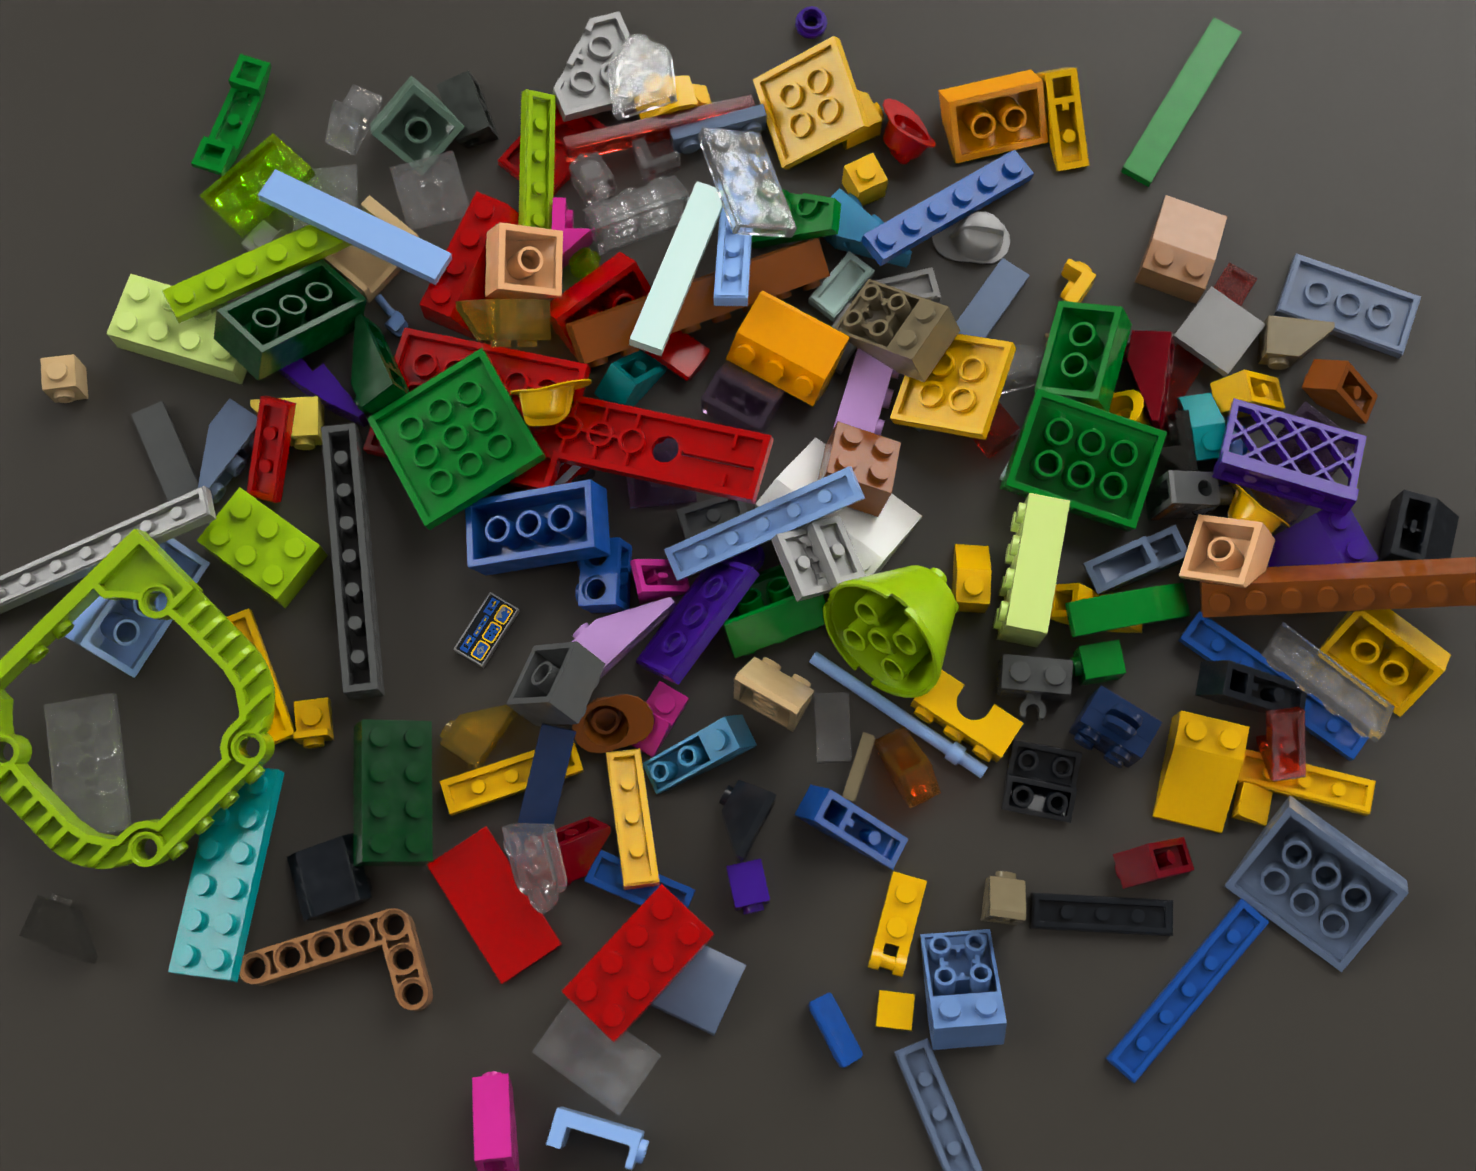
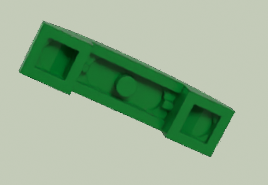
M243 54L239 55L228 80L231 87L209 137L203 136L191 162L192 167L223 176L233 165L248 139L260 110L271 71V64L269 62Z
M1184 583L1130 590L1065 603L1072 637L1191 616Z

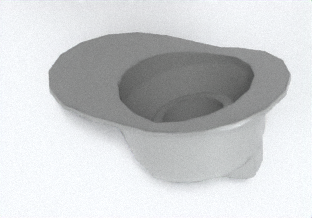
M988 212L970 214L932 236L933 245L937 252L946 259L954 261L992 264L1001 260L1007 254L1010 246V236L1005 225L996 216Z

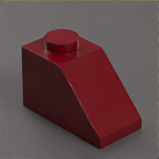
M589 816L532 838L536 877L554 887H566L572 881L586 876L609 837L611 826Z
M1184 837L1148 843L1113 854L1116 864L1115 871L1123 889L1195 871Z

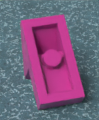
M553 198L552 229L563 231V269L592 244L593 237L591 229L574 228V211L568 210L566 198Z
M659 681L646 702L653 711V729L646 739L631 746L636 749L640 748L641 752L651 758L654 757L689 702V698Z

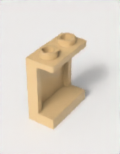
M370 195L361 203L364 212L418 237L413 230ZM353 245L322 258L367 299L368 303L402 270Z

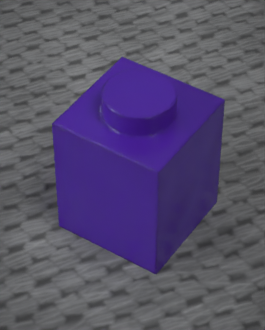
M761 858L726 866L735 911L743 909L744 915L764 911L763 904L770 903V897Z

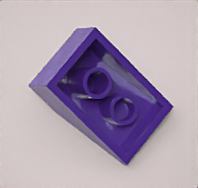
M1351 509L1346 516L1321 510L1273 536L1275 543L1267 567L1376 562L1379 558Z

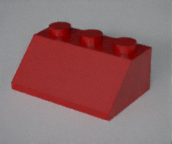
M618 252L564 291L560 298L553 299L541 309L556 334L576 357L565 324L647 296L651 287L636 261L622 252Z

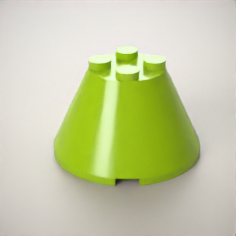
M910 565L839 583L828 593L829 598L824 604L823 616L830 639L837 651L854 671L860 667L874 679L871 684L884 692L898 697L915 698L928 693L939 680L954 617L959 611V605L951 589L946 584L947 578L940 569L935 567L928 569L919 565Z

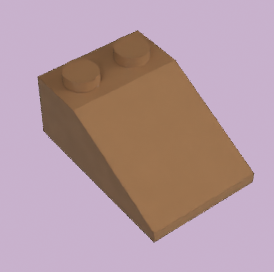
M1166 195L1135 283L1197 304L1206 289L1227 216Z

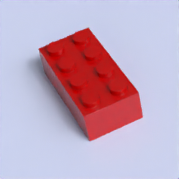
M661 884L561 992L616 1043L713 939L714 933Z

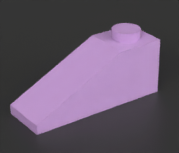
M668 597L598 618L590 625L586 622L574 632L572 636L574 640L572 642L577 641L605 663L600 678H602L671 614L675 608V601Z

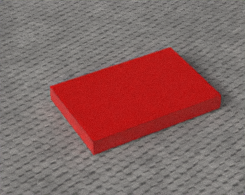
M557 105L555 109L554 195L610 135L609 129L591 115L563 122ZM520 136L497 160L498 165L518 181L520 176Z

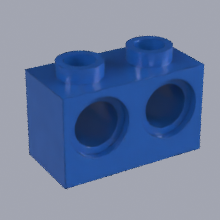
M620 537L610 538L611 555L607 556L606 561L602 565H599L601 557L577 561L580 576L579 583L576 585L575 596L578 606L590 613L621 612L628 610L630 607L632 545ZM605 586L604 595L598 599L597 594L599 590Z

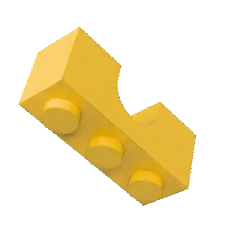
M941 670L936 685L925 695L913 699L910 706L915 709L914 714L926 723L931 724L934 721L945 728L943 733L953 741L960 743L963 740L974 747L972 752L986 762H990L992 759L997 763L1024 723L995 704L982 719L970 720L965 718L957 708V697L965 684Z

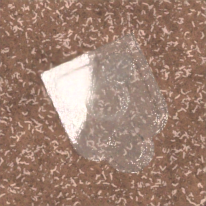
M637 33L628 37L622 45L621 53L611 60L608 67L612 111L618 121L677 102L673 61L670 52L662 44L652 43L644 34Z
M511 823L503 826V844L509 857L516 886L524 895L528 896L531 905L539 913L549 912L557 904L558 894L565 891L567 887V876L554 824Z

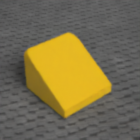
M1243 781L1239 783L1231 818L1267 826L1273 792Z

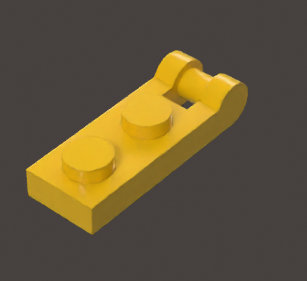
M892 872L868 968L879 970V967L891 970L892 975L903 977L927 884L926 880ZM885 944L898 947L896 957L883 953Z

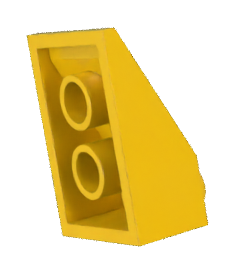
M1182 710L1174 715L1171 720L1152 817L1221 834L1243 764L1250 727Z

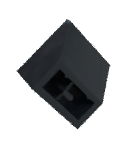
M1404 489L1391 500L1378 562L1451 558L1459 516L1438 498Z

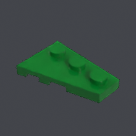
M755 185L752 247L756 249L836 235L839 231L841 203L831 197L808 193L800 195L790 193L784 189L777 188L776 190H771L761 185Z

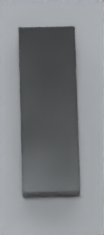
M160 401L131 414L167 500L171 501L197 489L198 479L164 402Z

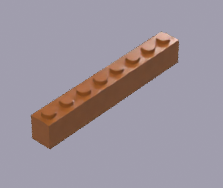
M819 238L802 240L751 258L748 306H714L715 271L693 279L671 333L681 330L682 334L694 332L701 329V322L712 319L713 323L727 320L732 317L730 312L742 308L743 312H748L762 290L782 300L792 296L790 290L802 286L803 291L822 285L821 279L829 277L830 273ZM648 295L565 324L578 362L588 363L591 368L607 363L609 361L607 356L620 352L621 356H626L639 351V348L629 345V340Z
M1476 557L1267 567L1266 571L1246 588L1200 581L1202 617L1476 606Z

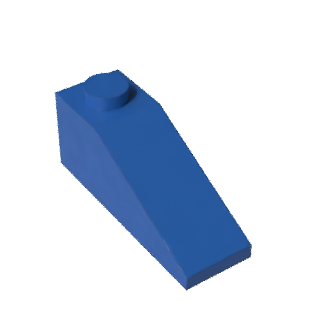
M811 784L794 814L820 832L892 870L909 840L833 790Z

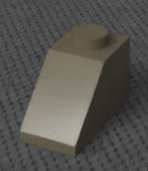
M1268 315L1264 321L1266 325L1259 333L1258 364L1268 365L1270 369L1284 370L1292 367L1329 336L1335 328V322Z
M995 871V876L987 877L985 879L981 921L1013 926L1026 921L1025 881L1017 880L1016 873Z

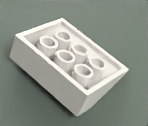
M815 437L773 481L756 502L755 508L817 481L826 444ZM891 494L879 517L845 507L818 520L840 515L865 576L877 574L882 570L922 519V515ZM808 524L797 529L805 528Z

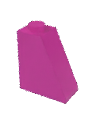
M491 1071L479 1077H472L474 1162L477 1170L520 1171L514 1095L509 1074Z

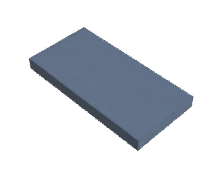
M1296 253L1292 259L1274 315L1335 322V328L1330 333L1331 335L1400 358L1404 353L1421 296Z

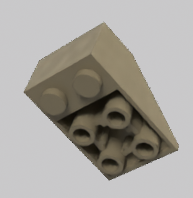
M871 279L867 280L834 327V329L849 336L848 342L896 372L921 382L926 381L960 331L948 306Z

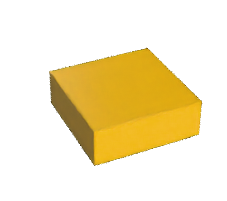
M879 990L875 1027L912 1031L915 994Z

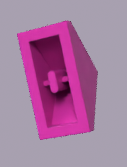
M633 559L630 561L640 605L685 594L690 588L688 578L680 581L676 580L668 559Z

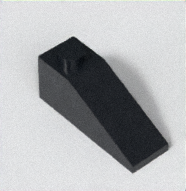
M1230 660L1205 661L1200 664L1195 696L1224 705L1294 720H1303L1308 686Z

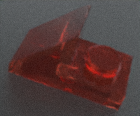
M1300 707L1266 711V735L1256 736V742L1270 780L1275 782L1306 777L1305 710Z

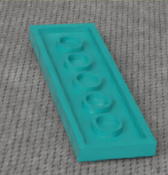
M264 768L266 771L256 782L251 785L248 783L243 785L237 791L240 795L238 800L226 810L220 808L212 816L214 823L200 835L168 969L169 973L238 982L285 774L279 769Z

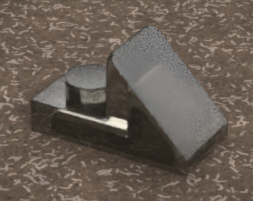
M1189 410L1175 411L1168 414V421L1164 423V431L1167 432L1166 439L1168 441L1171 440L1172 446L1162 448L1158 462L1169 470L1198 471Z

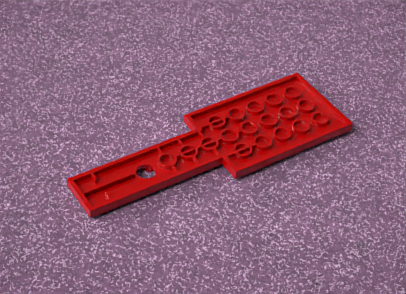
M405 327L394 356L409 391H412L475 351L483 348L522 416L523 412L519 395L511 394L510 391L537 389L566 381L588 379L591 368L585 363ZM585 387L574 390L570 413L563 421L552 426H528L547 459L506 483L507 485L530 490L554 486L561 463L755 504L774 439L769 434L584 397ZM370 427L363 450L367 454L388 458L372 427ZM667 438L675 440L678 443L679 450L674 459L668 462H660L654 458L653 450L656 444L664 442Z

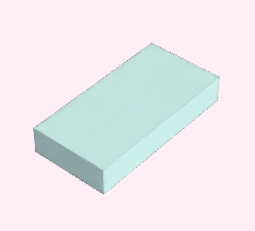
M849 251L833 269L830 276L809 297L808 303L834 322L846 304L850 303L860 292L867 280L873 277L875 270Z

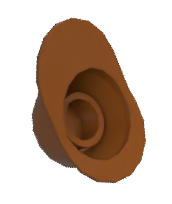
M629 694L596 698L587 705L586 713L580 719L579 724H572V730L576 731L575 741L586 751L598 754L636 744L646 739L651 733L654 725L653 711L645 701Z

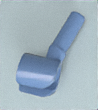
M381 294L375 297L376 302L387 316L390 317L384 324L385 327L395 336L400 337L404 327L408 328L407 321L399 311H395Z

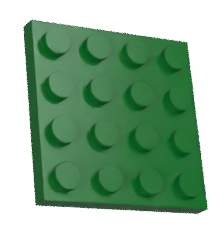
M483 348L475 351L367 418L421 520L429 530L547 459Z

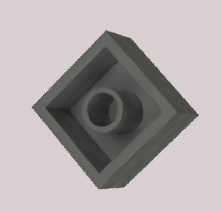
M577 641L534 645L506 705L535 726H541L542 723L550 725L579 724L580 719L586 713L587 704L593 690L600 682V675L605 663Z

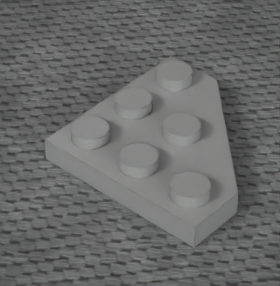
M620 11L589 19L581 39L569 57L562 75L558 78L552 94L556 95V105L563 122L635 104V99L651 86Z

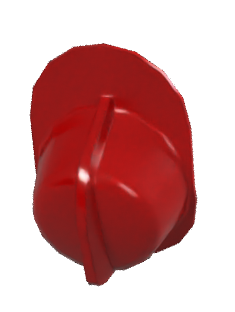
M890 98L884 100L882 105L889 120L884 132L883 141L900 164L905 165L911 159H917L927 147L932 148L936 146V142L929 135L924 123L913 110L897 100Z

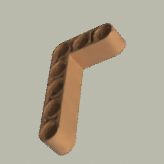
M397 908L386 909L252 951L243 956L239 974L244 982L263 986L383 948L399 1005L407 1010L422 1011L431 1004L433 999V989L414 921L408 913ZM395 916H401L404 920L403 930L397 935H391L388 931L389 921ZM360 927H367L370 932L369 940L366 944L357 946L353 937L355 931ZM331 937L335 942L334 952L327 957H323L319 951L320 943L324 939ZM296 948L300 953V961L293 968H289L285 963V956L289 950ZM404 950H410L414 956L413 964L410 968L401 970L397 964L398 955ZM262 959L265 963V972L261 977L255 979L251 974V966L256 960ZM418 984L423 989V998L419 1003L411 1005L407 1000L406 993L412 985Z

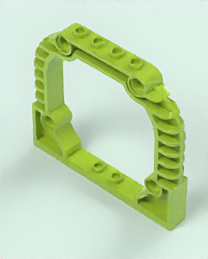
M136 528L0 660V797L52 851L71 863L93 869H112L132 863L141 867H150L163 864L169 859L172 861L176 860L188 849L189 845L186 842L195 833L198 836L201 835L214 823L212 816L220 808L226 810L238 800L240 795L237 791L246 783L249 785L253 784L264 774L266 770L263 766L270 760L275 749L274 740L268 734L275 714V687L269 667L261 653L202 593L203 590L151 536L146 531ZM164 593L167 597V605L163 610L158 611L155 607V599L159 594ZM99 596L109 600H138L140 610L147 617L160 620L173 619L222 668L235 688L239 709V717L228 727L222 736L220 745L222 759L161 819L136 822L126 828L119 836L99 833L80 820L29 766L28 762L32 756V747L28 739L14 732V699L4 690L31 663L36 664L42 660L49 652L47 647L56 638L61 639L74 628L72 622ZM251 738H255L260 745L259 753L255 757L250 756L246 750L247 742ZM8 743L13 748V757L9 761L5 759L3 754L4 747ZM148 839L153 840L157 845V853L154 857H150L145 852V844Z

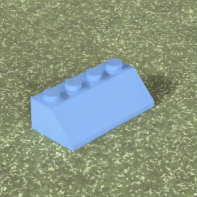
M174 538L159 544L197 584L210 563ZM164 593L159 594L155 599V607L158 611H161L167 605V597ZM99 596L73 622L74 628L65 637L135 678L173 619L160 620L147 617L140 610L138 600H109Z

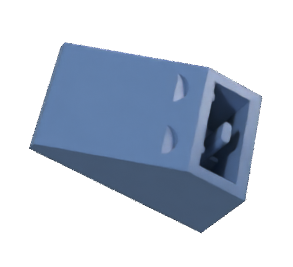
M990 929L920 934L932 1050L1004 1044L1007 1021Z

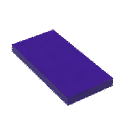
M731 559L703 570L636 659V663L643 669L679 685L760 574L753 567Z

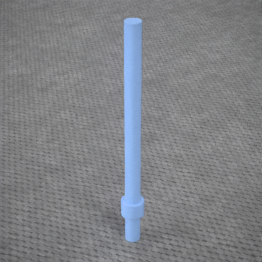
M816 651L811 657L810 664L946 755L944 758L955 766L957 763L980 779L988 769L985 764L965 752L967 750L966 747L957 741L953 744Z

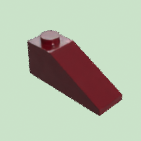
M1132 330L1130 343L1126 345L1123 362L1128 363L1136 389L1144 398V409L1151 426L1163 430L1175 353L1173 334L1170 331Z

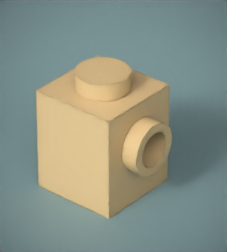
M74 354L40 358L42 390L55 403H70L75 400L88 399L87 370Z

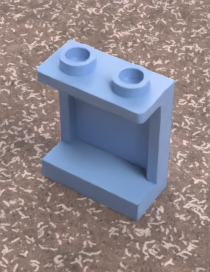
M563 1106L556 1109L546 1145L558 1149L565 1147L570 1130L573 1128L629 1145L630 1151L625 1165L626 1169L632 1170L636 1163L642 1164L649 1144L648 1140L643 1139L645 1131Z

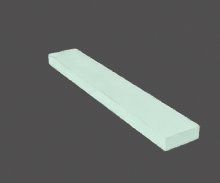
M696 181L631 334L630 346L662 356L723 209L728 191Z

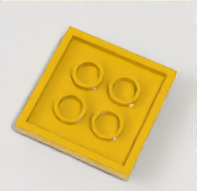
M832 36L752 79L760 104L764 105L767 114V125L781 167L788 170L870 128L840 38Z
M957 334L925 382L904 375L890 416L891 421L894 424L986 440L1016 351L1014 343Z

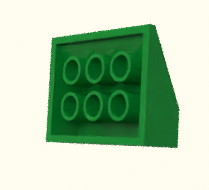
M1037 388L1010 456L1000 489L1026 498L1029 493L1069 500L1068 512L1126 532L1136 529L1167 432Z

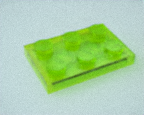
M272 133L199 196L210 209L243 238L276 210V208L260 201L258 196L275 169L304 183H307L316 174L302 158Z

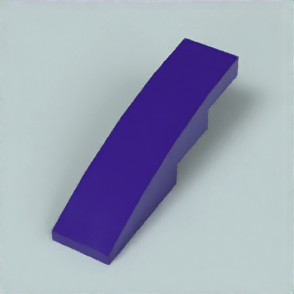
M301 358L278 370L308 397L318 396L323 406L333 413L362 427L369 424L365 414L358 408L354 400L324 363L312 371Z

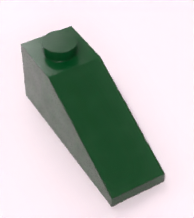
M360 313L355 317L351 385L357 396L354 398V401L358 408L364 414L370 413L373 415L410 391L380 327Z

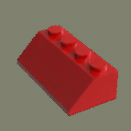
M476 191L446 250L452 253L451 262L436 285L429 284L419 304L425 319L482 343H485L506 301L505 299L485 297L487 231L499 222L518 225L519 213L507 203Z

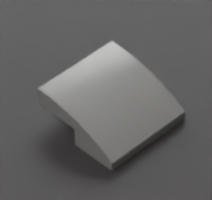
M840 515L812 521L805 528L779 533L771 539L797 602L829 593L841 582L865 576Z

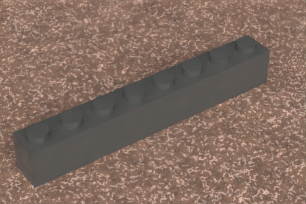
M355 423L321 427L343 693L350 700L385 696L362 434Z

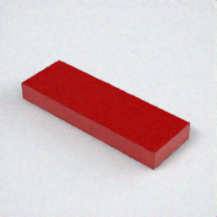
M260 396L246 491L255 498L273 503L281 502L296 403L270 396Z

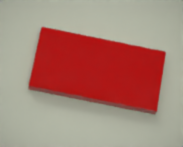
M487 826L439 856L433 862L427 864L502 985L562 946L559 938Z

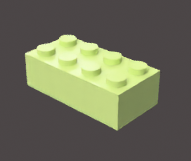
M130 274L106 333L118 348L238 384L243 383L247 370L214 340L216 312L230 303L225 302L178 323L162 290L171 287V285Z
M1029 493L1025 502H1019L1017 511H1014L1010 531L1016 532V534L1013 535L1011 544H1008L1005 555V563L1010 564V568H1007L1005 576H1002L999 596H1003L1004 601H1001L1000 607L996 609L993 628L999 629L997 640L1038 647L1047 635L1070 505L1069 500Z

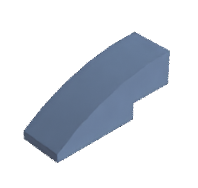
M1173 525L1151 536H1143L1083 563V566L1097 595L1182 563L1187 547L1176 525Z

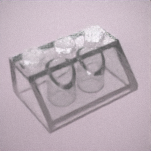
M675 175L667 178L661 176L653 179L646 186L638 189L628 188L611 199H598L590 203L588 207L583 209L587 228L592 230L593 242L599 256L677 227L688 203L689 194Z

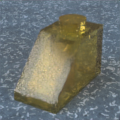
M501 705L460 714L455 721L451 719L443 728L440 734L443 740L440 745L474 769L481 768L517 715V712L507 705Z

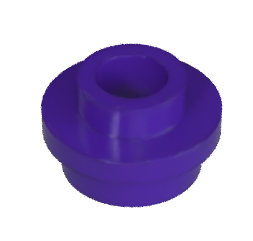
M809 6L798 13L795 27L801 36L809 39L817 38L825 32L827 18L819 8ZM814 22L816 26H807L806 23Z

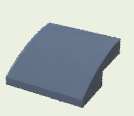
M705 946L651 1006L714 1036L746 965Z

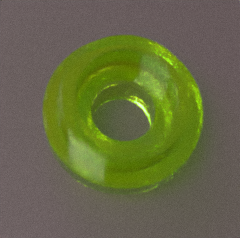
M589 247L578 250L569 260L572 274L577 278L587 276L599 267L601 257Z

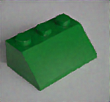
M1058 301L1034 393L1039 388L1109 412L1132 326L1124 308L1121 306Z
M781 564L759 572L760 575L721 626L724 638L734 658L753 654L756 650L774 643H782L792 636L816 630L821 625H824L823 607L825 600L823 595L797 602Z

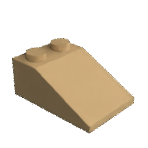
M753 657L734 678V699L793 732L811 702L815 690L810 688L811 683L797 674H793L790 677L781 672V666L773 660L763 657L761 661Z

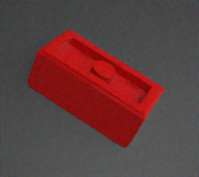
M681 330L670 334L671 339L667 341L662 356L642 350L686 381L703 368L710 354L708 347L690 335L682 334Z

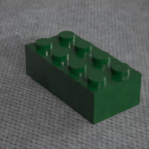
M320 259L218 309L216 312L214 340L259 381L355 331V317L360 313L364 315L367 299L327 262Z
M362 719L354 726V866H424L433 862L432 721Z

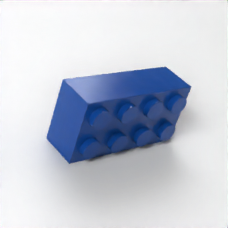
M591 479L486 497L465 508L468 568L486 576L611 555L607 489Z

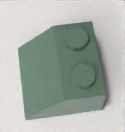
M413 76L409 77L370 124L371 134L422 176L464 128V125Z

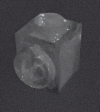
M598 151L593 154H579L570 164L569 170L572 184L589 209L616 194L615 177Z

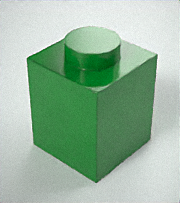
M1120 640L1078 646L1073 652L1074 657H1070V660H1073L1072 675L1073 677H1078L1080 686L1119 680L1126 674Z

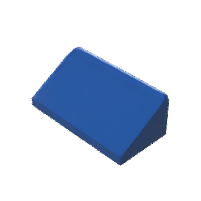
M826 993L808 1003V1008L838 1066L844 1068L863 1056V1052L834 996L831 993Z

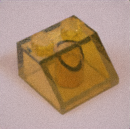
M496 298L455 301L457 311L477 341H491V347H511V341H517V347H538L537 341L551 340L550 300Z

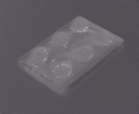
M570 999L532 1051L618 1116L624 1111L662 1056L629 1031L616 1043L613 1042Z

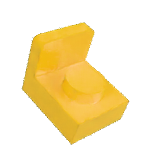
M1069 258L1061 273V276L1069 280V282L1063 289L1060 298L1067 302L1081 303L1092 288L1097 275L1085 263L1075 262Z
M330 698L293 701L296 732H293V740L303 744L304 748L325 746L324 741L334 740Z

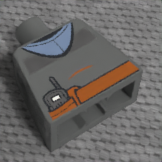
M1168 470L1149 486L1146 495L1148 520L1198 518V514L1207 515L1219 507V505H1230L1232 503V488L1230 485H1218V479L1212 477L1213 472Z

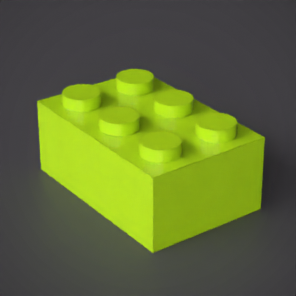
M240 487L217 514L216 520H213L196 540L207 552L285 609L328 556L318 543Z

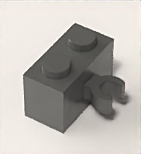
M1003 654L998 661L996 695L1025 698L1018 708L1019 719H1024L1026 717V708L1032 706L1038 711L1037 721H1042L1046 715V707L1041 700L1064 702L1071 695L1073 660Z

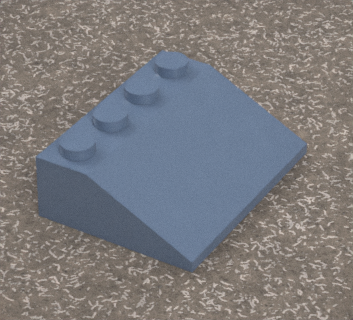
M1291 796L1288 797L1271 818L1225 883L1227 889L1244 899L1250 906L1340 972L1348 966L1409 893L1408 882L1405 878Z

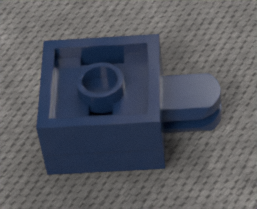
M1101 685L1088 698L1070 728L1069 733L1075 736L1074 741L1080 746L1092 750L1094 747L1104 753V759L1113 766L1129 768L1143 757L1163 722Z

